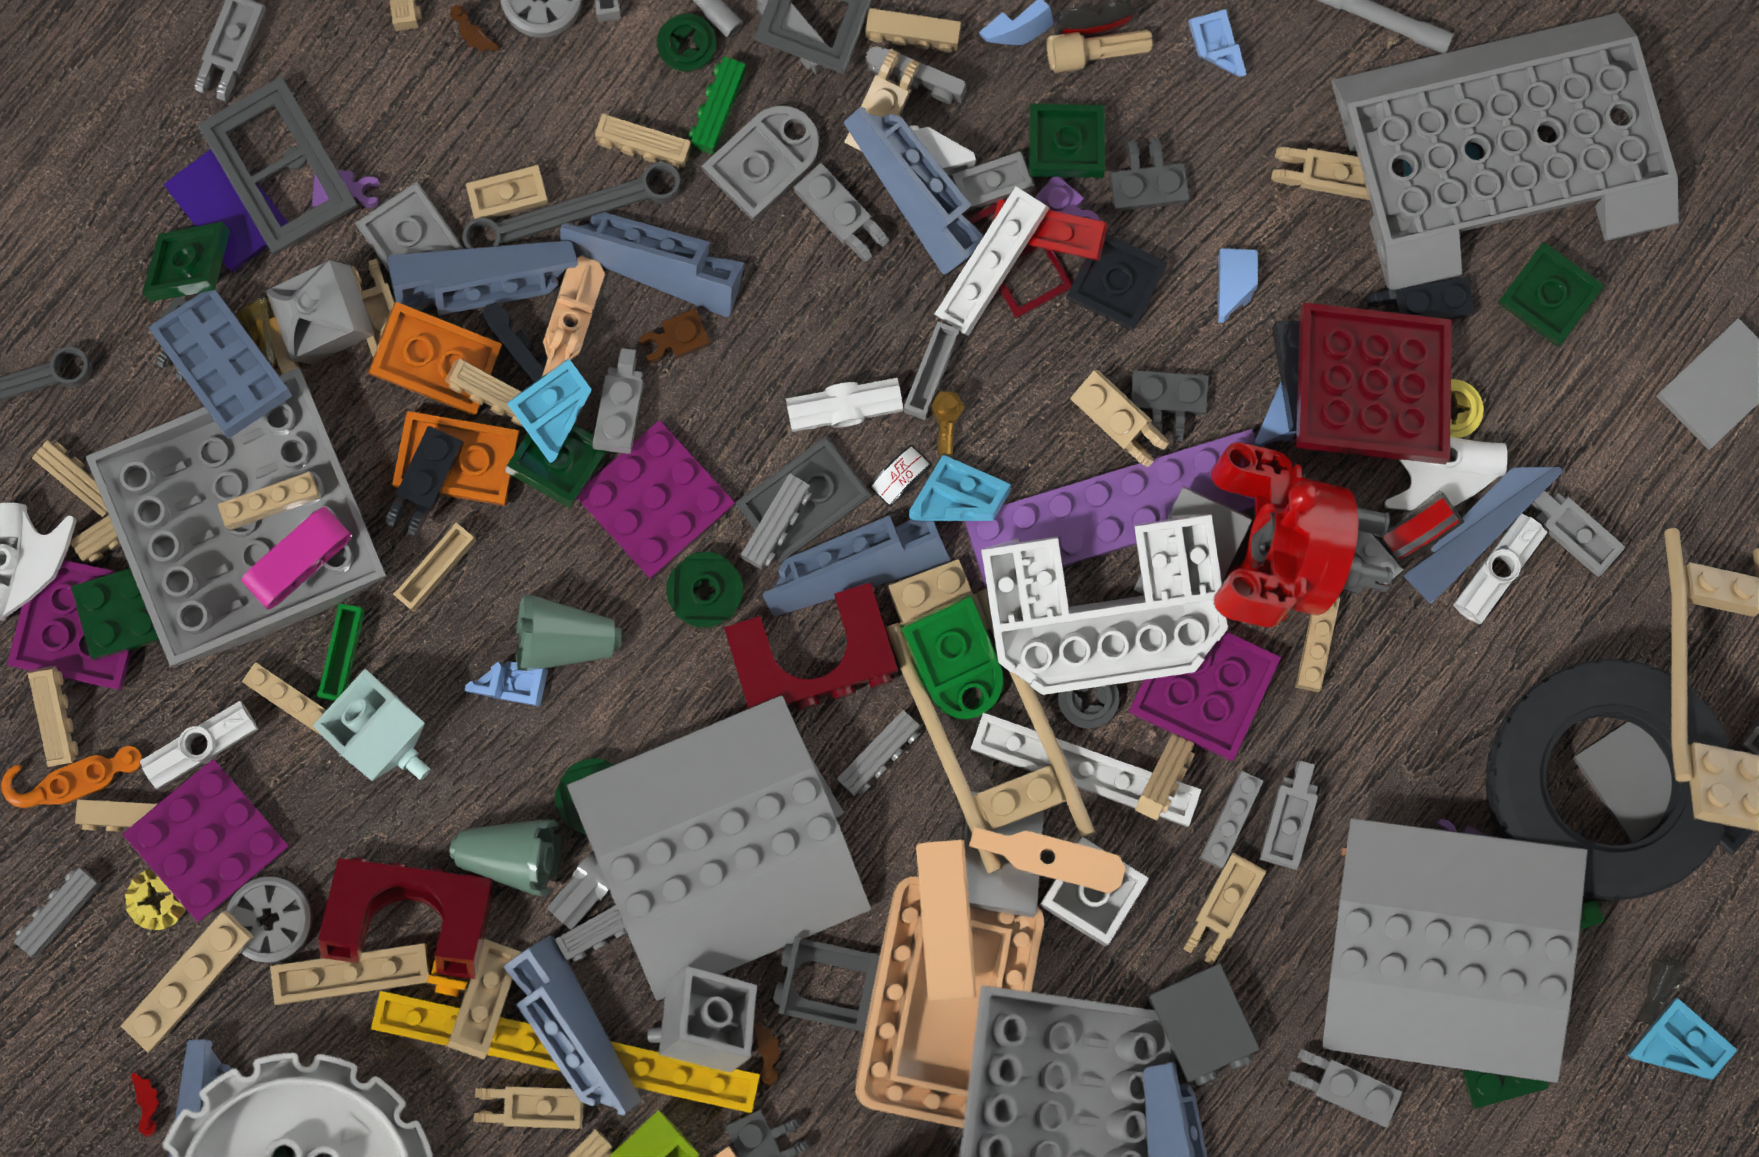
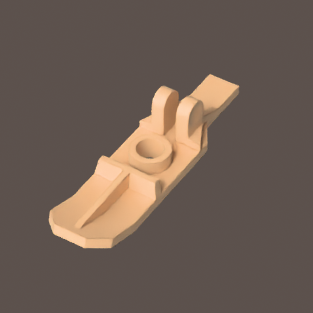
M580 256L577 258L578 265L575 268H567L543 340L548 359L542 377L566 359L572 360L580 353L605 276L598 261ZM563 320L573 321L575 327L566 326Z
M974 827L969 847L1004 856L1018 870L1080 885L1104 893H1111L1121 887L1126 869L1119 855L1030 831L1007 836ZM1043 851H1052L1055 855L1054 862L1051 864L1043 863L1040 859V854Z

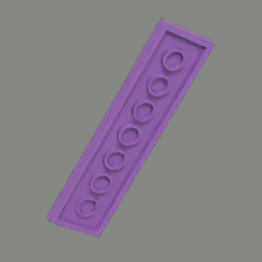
M1249 429L1155 458L1149 467L1139 463L1002 505L994 521H964L985 589H987L981 549L1017 538L1019 542L1057 536L1062 568L1137 545L1135 524L1167 520L1183 486L1240 513L1254 509L1255 498L1220 489L1215 485L1210 474L1214 464L1231 443L1254 444L1256 439L1253 430Z

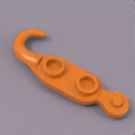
M125 746L119 749L111 759L98 755L89 756L51 772L32 791L24 794L17 793L12 786L13 777L22 769L20 764H16L3 775L1 782L2 793L10 804L20 808L36 805L68 804L106 788L111 784L115 774L118 772H136L142 766L140 760L143 759V755L137 748Z

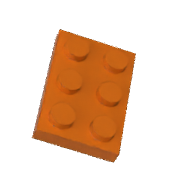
M395 302L367 374L475 415L480 404L470 399L471 395L464 391L460 394L449 388L450 384L445 382V379L454 361L457 359H461L491 375L502 344Z
M407 411L392 483L394 487L399 488L427 426H430L464 442L441 495L506 506L512 475L505 472L506 465L517 450L520 437L519 430Z

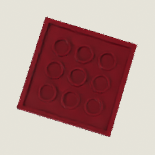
M1304 302L1300 308L1296 448L1446 465L1450 460L1452 320Z

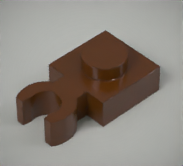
M696 308L661 322L664 333L648 332L639 338L641 345H646L650 342L658 345L655 353L647 355L649 363L659 362L664 358L666 352L670 350L673 351L675 358L678 359L711 346Z

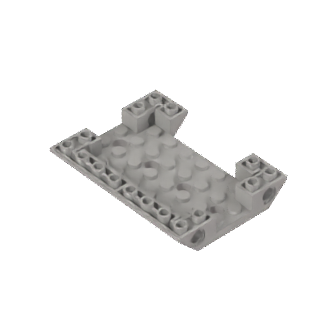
M1619 13L1332 79L1331 81L1350 152L1357 150L1374 215L1369 223L1388 291L1461 276L1462 264L1459 232L1601 199L1595 208L1605 242L1679 223L1678 176L1638 37ZM1616 108L1624 110L1629 116V123L1624 126L1616 125L1610 118V111ZM1543 125L1552 127L1557 134L1556 141L1552 143L1543 142L1538 136V127ZM1471 142L1480 144L1484 149V157L1480 160L1470 159L1465 153V145ZM1398 159L1407 161L1412 168L1411 175L1407 177L1397 176L1392 170V162Z

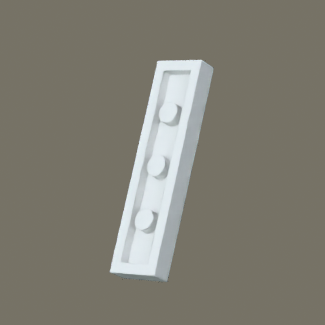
M1015 186L935 312V315L969 336L1050 208Z

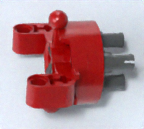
M1242 442L1231 443L1225 449L1211 469V478L1215 485L1222 490L1255 498V520L1251 528L1245 560L1242 564H1235L1229 567L1225 575V582L1214 595L1213 603L1218 613L1228 619L1263 627H1274L1280 621H1284L1287 618L1289 610L1317 616L1324 614L1333 606L1342 590L1353 592L1354 594H1360L1364 587L1380 590L1381 592L1388 591L1390 587L1384 584V582L1391 584L1393 577L1392 569L1363 563L1359 557L1355 556L1358 531L1383 537L1389 526L1390 519L1388 513L1359 508L1354 495L1347 488L1302 478L1301 465L1296 464L1293 468L1289 458L1281 452Z

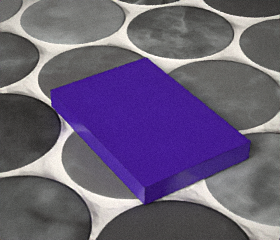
M211 149L163 184L196 227L217 222H223L227 226L230 234L223 262L232 274L268 247ZM256 183L281 227L288 223L258 183Z

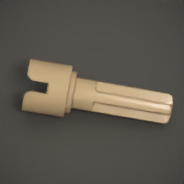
M1149 30L1084 38L1079 32L1053 35L1047 38L1048 61L1054 73L1080 70L1090 60L1149 52L1152 50L1153 40Z

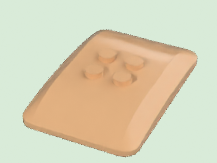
M910 876L897 884L880 952L856 1079L855 1093L858 1101L863 1106L873 1110L958 1128L964 1127L981 985L1025 992L1032 991L1044 927V916L1038 906L1037 914L1033 918L969 907L977 997L930 1001L927 990L919 877Z

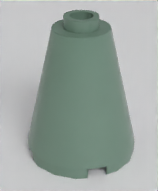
M523 595V598L520 600L516 634H519V646H516L517 670L531 671L612 657L613 650H620L621 628L615 627L613 619L534 595Z
M551 819L462 829L458 836L453 837L450 845V856L452 859H455L456 866L535 896L546 897L553 890V887H547L550 877H558L562 856L561 834H554L553 827L559 825L557 821Z

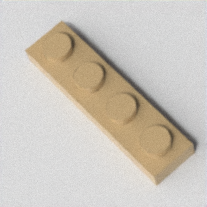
M227 910L221 912L124 1021L121 1027L148 1053L154 1051L251 942L254 936Z
M425 943L362 952L360 963L322 958L270 966L275 1005L427 983L428 975H430L427 944Z

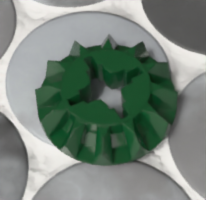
M680 14L667 20L660 28L657 36V50L661 60L671 70L676 69L687 74L696 69L702 70L704 65L713 59L716 37L710 24L703 18L693 14ZM693 34V45L697 50L687 49L679 56L681 47L676 38L678 40H686Z

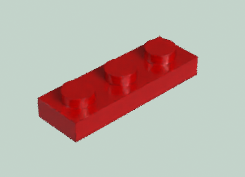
M998 199L993 221L1006 201ZM1048 210L1027 243V246L1100 261L1108 224L1098 220Z

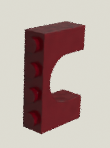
M871 582L834 593V600L846 635L847 646L840 664L832 672L820 678L800 679L786 673L777 664L772 655L761 616L724 627L748 709L782 695L788 708L796 706L797 711L819 705L818 698L833 695L834 700L855 694L854 687L869 683L872 689L893 682L891 676L897 675L898 669Z
M359 857L351 859L338 858L318 937L321 958L360 963L367 930L375 914L391 903L402 900H414L432 907L443 921L435 954L437 974L476 979L493 900L492 879L475 873H467L465 875L446 873L439 868L424 870L409 868L401 863H389L388 865L373 863Z

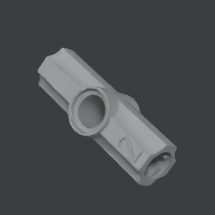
M594 851L581 862L572 874L574 878L547 907L570 930L579 924L599 900H604L611 893Z

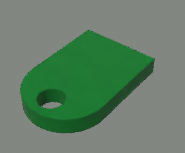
M967 594L899 626L927 693L938 709L954 718L971 719L981 716L994 706L1002 691L1003 673L972 596ZM977 687L981 694L980 701L973 707H965L962 702L963 693L968 688Z

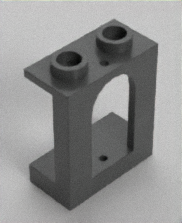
M795 936L793 944L785 945L781 966L788 967L785 982H777L773 1004L780 1005L779 1014L865 1032L880 955L801 939V937ZM807 962H819L867 973L859 1011L811 1001L801 997L793 986V976L796 969Z

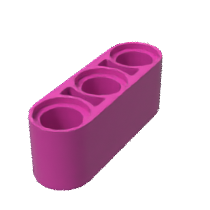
M326 506L321 507L244 574L241 582L267 610H270L287 598L350 541L352 534Z

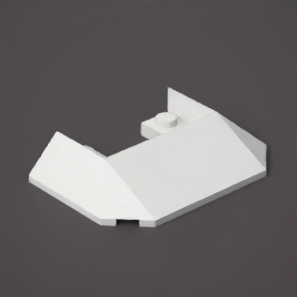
M1170 515L1168 520L1135 524L1134 529L1144 596L1068 607L1057 536L1019 542L1017 538L981 549L999 664L1024 681H1027L1033 689L1042 695L1195 672L1204 661L1207 653L1228 629L1226 617L1218 613L1213 603L1214 595L1222 584L1212 515Z

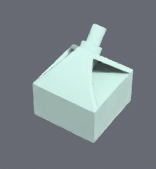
M366 669L359 674L313 725L341 756L371 781L397 766L402 770L407 768L420 781L431 771L417 757L419 753L414 749L425 723Z

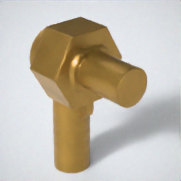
M939 392L930 406L936 421L939 423V456H953L954 424L965 408L957 392Z

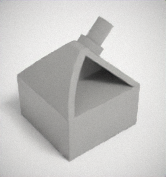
M329 260L266 290L291 361L314 364L375 335L350 265Z
M685 966L667 981L662 1027L648 1029L649 1043H660L659 1055L731 1073L751 1058L757 985Z

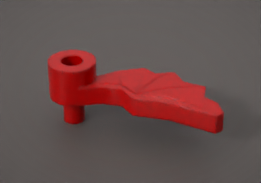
M132 1073L130 1076L136 1091V1104L142 1108V1117L138 1128L145 1137H152L158 1130L156 1122L151 1119L160 1104L157 1100L158 1091L152 1088L150 1079H142L138 1074Z

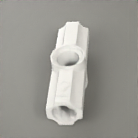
M898 378L858 385L856 382L840 383L825 388L824 392L786 399L792 432L828 425L834 428L848 427L864 422L865 418L903 411Z
M1521 514L1512 523L1491 554L1482 562L1480 569L1453 606L1467 619L1481 624L1510 583L1518 577L1521 568L1548 532L1532 517ZM1494 560L1503 561L1507 565L1509 570L1506 578H1501L1493 572L1492 563Z
M238 701L202 724L187 728L181 733L179 738L140 760V763L149 781L155 789L160 790L199 765L207 764L212 759H215L219 753L259 729L242 701ZM198 736H205L208 742L206 750L200 755H194L191 751L192 741Z

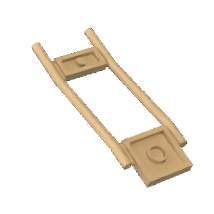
M1670 528L1664 532L1672 595V752L1675 778L1679 782L1690 780L1694 818L1759 831V755L1696 742L1692 745L1688 744L1687 603L1752 617L1759 614V548L1753 550L1756 577L1691 562L1688 565H1684L1680 531L1676 528Z
M959 559L889 585L887 590L900 623L885 628L887 637L953 787L971 833L973 834L974 827L988 831L996 830L1063 802H1067L1080 836L1084 837L1094 833V827L1066 759L1037 695L1027 681L1010 672L1051 766L1044 767L973 796L919 675L899 626L968 594L972 596L985 630L990 629L995 639L988 590L984 589L976 594L972 593ZM978 849L988 874L1002 869L997 854Z

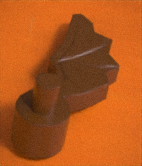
M455 5L451 8V18L455 22L460 23L461 38L467 41L468 47L477 48L481 53L486 50L492 52L499 51V46L486 37L480 27L473 26L469 22L467 11L463 6Z
M754 1021L753 1029L757 1038L758 1053L764 1059L760 1080L764 1085L772 1086L778 1077V1073L773 1068V1065L780 1054V1050L777 1047L779 1040L773 1037L771 1028H763L761 1023Z

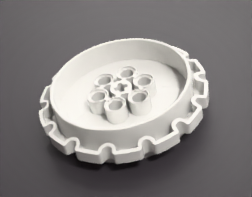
M296 1053L277 1054L259 1058L253 1062L254 1073L247 1078L241 1076L236 1069L229 1070L200 1091L199 1096L204 1103V1107L200 1112L194 1113L184 1109L180 1113L163 1143V1148L170 1151L173 1157H272L273 1151L280 1145L290 1146L295 1153V1157H314L319 1153H327L331 1157H433L420 1123L418 1121L410 1123L401 1121L400 1112L406 1103L389 1085L376 1076L372 1077L365 1084L359 1083L356 1079L358 1068L355 1064L321 1054L314 1057L310 1067L301 1066Z

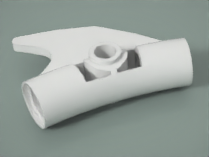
M1450 436L1451 462H1447L1446 465L1399 459L1410 475L1411 485L1407 491L1387 499L1384 502L1385 508L1423 512L1440 499H1444L1450 509L1476 495L1499 476L1503 477L1506 474V444L1480 442Z
M0 503L1 621L5 622L7 616L32 600L56 578L68 551L76 525V518L67 516L51 533L41 535L32 524L26 505Z

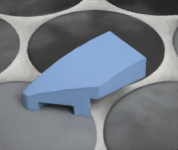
M1036 0L1013 21L1002 12L982 29L979 34L987 42L1024 45L1054 25L1051 8L1044 0Z
M1226 9L1188 20L1199 57L1238 77L1247 75L1239 45H1235Z
M1220 248L1218 257V323H1224L1229 319V315L1241 305H1247L1251 301L1252 294L1258 285L1257 250Z
M1281 382L1253 444L1254 446L1264 448L1265 444L1279 440L1287 442L1292 440L1297 432H1289Z
M507 661L505 664L497 662L490 667L491 670L475 682L470 681L465 686L464 691L540 707L548 669L522 671L517 670L516 662Z

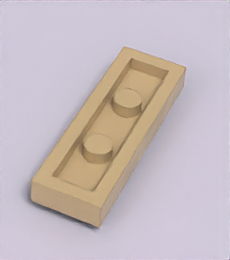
M484 939L476 979H470L447 1047L485 1059L512 981V977L503 966L520 955V951Z

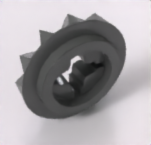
M1117 685L1096 687L1094 698L1104 707L1091 704L1083 713L1080 712L1082 699L1078 697V694L1074 693L1073 690L1059 692L1058 703L1062 715L1074 726L1093 729L1105 725L1112 719L1118 709L1119 691ZM1089 688L1079 689L1075 691H1081L1083 693H1086L1089 690Z

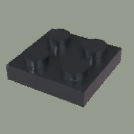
M1106 233L1100 261L1085 259L1066 299L1134 332L1166 268L1167 262Z

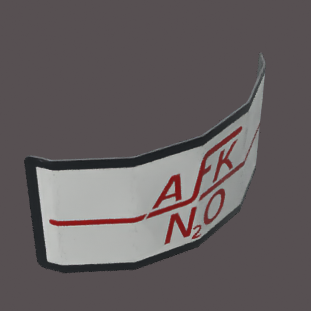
M909 445L880 472L869 485V488L891 507L899 496L932 464L912 445Z

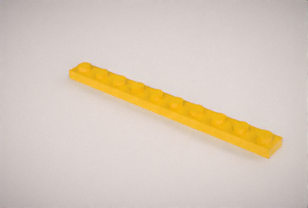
M380 991L371 1029L447 1046L460 1008ZM499 1017L487 1055L560 1071L529 1023ZM611 1042L635 1088L752 1113L760 1074L738 1069L729 1073L662 1056L656 1051Z

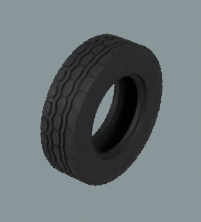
M1600 659V661L1591 660L1564 668L1541 680L1517 700L1503 718L1491 743L1486 766L1487 799H1489L1490 814L1494 826H1497L1500 838L1587 849L1583 888L1584 899L1619 901L1641 898L1668 889L1691 875L1695 869H1698L1712 854L1713 849L1718 846L1726 831V824L1694 818L1690 780L1679 782L1675 778L1672 752V674L1657 667L1654 669L1649 664L1632 660ZM1688 686V744L1692 745L1696 742L1732 750V748H1728L1726 741L1729 739L1721 722L1717 723L1714 717L1716 714L1705 700H1700L1697 692ZM1595 717H1612L1631 722L1646 731L1658 743L1668 761L1672 781L1668 807L1654 829L1638 841L1626 845H1604L1587 840L1572 831L1561 820L1551 803L1546 781L1550 754L1562 734L1579 721Z

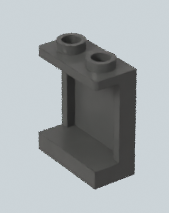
M1216 964L1146 996L1151 1009L1156 1012L1183 1071L1185 1082L1195 1080L1197 1086L1217 1078L1216 1070L1227 1064H1230L1232 1070L1254 1061L1251 1053L1260 1050L1221 964Z

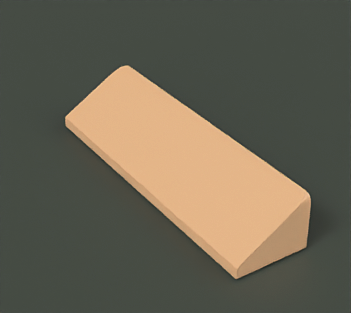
M964 840L918 843L916 851L928 999L936 1001L977 997Z

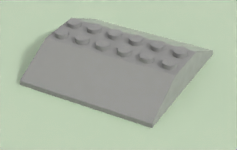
M300 367L279 375L292 394V397L229 439L224 435L207 409L203 407L85 456L170 667L257 640L323 612L387 577ZM307 472L314 476L321 496L320 499L233 530L225 527L218 507L219 503ZM326 506L352 534L350 541L281 603L267 610L241 582L242 577L254 564L311 514Z
M782 695L567 785L656 1001L665 998L667 981L685 966L719 975L783 948L786 944L794 943L795 936L804 939L871 910L831 805Z
M1351 818L1322 1049L1558 1083L1579 938L1587 849Z
M981 985L960 1157H1148L1144 1069L1172 1062L1175 1063V1054L1155 1010Z

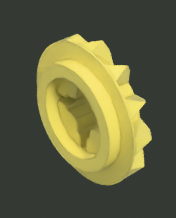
M1451 379V395H1453L1455 406L1468 411L1458 413L1453 424L1451 420L1450 436L1456 438L1467 437L1481 423L1484 411L1483 402L1477 390L1470 384L1461 380Z
M152 869L144 870L131 880V884L125 892V910L129 913L134 923L149 930L169 928L180 920L186 909L172 893L160 901L161 908L159 909L161 915L154 905H141V903L146 901L145 899L151 897L150 884L158 893H170V890Z

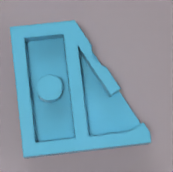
M568 358L506 403L548 461L552 463L556 459L563 442L571 431L592 389Z
M942 455L909 510V518L914 521H994L1010 493L1011 484Z
M1673 998L1626 1055L1631 1059L1706 1079H1714L1736 1053L1737 1049L1681 1000Z

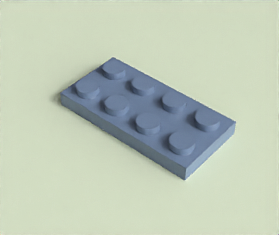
M216 290L198 294L148 327L227 439L292 397L287 386Z

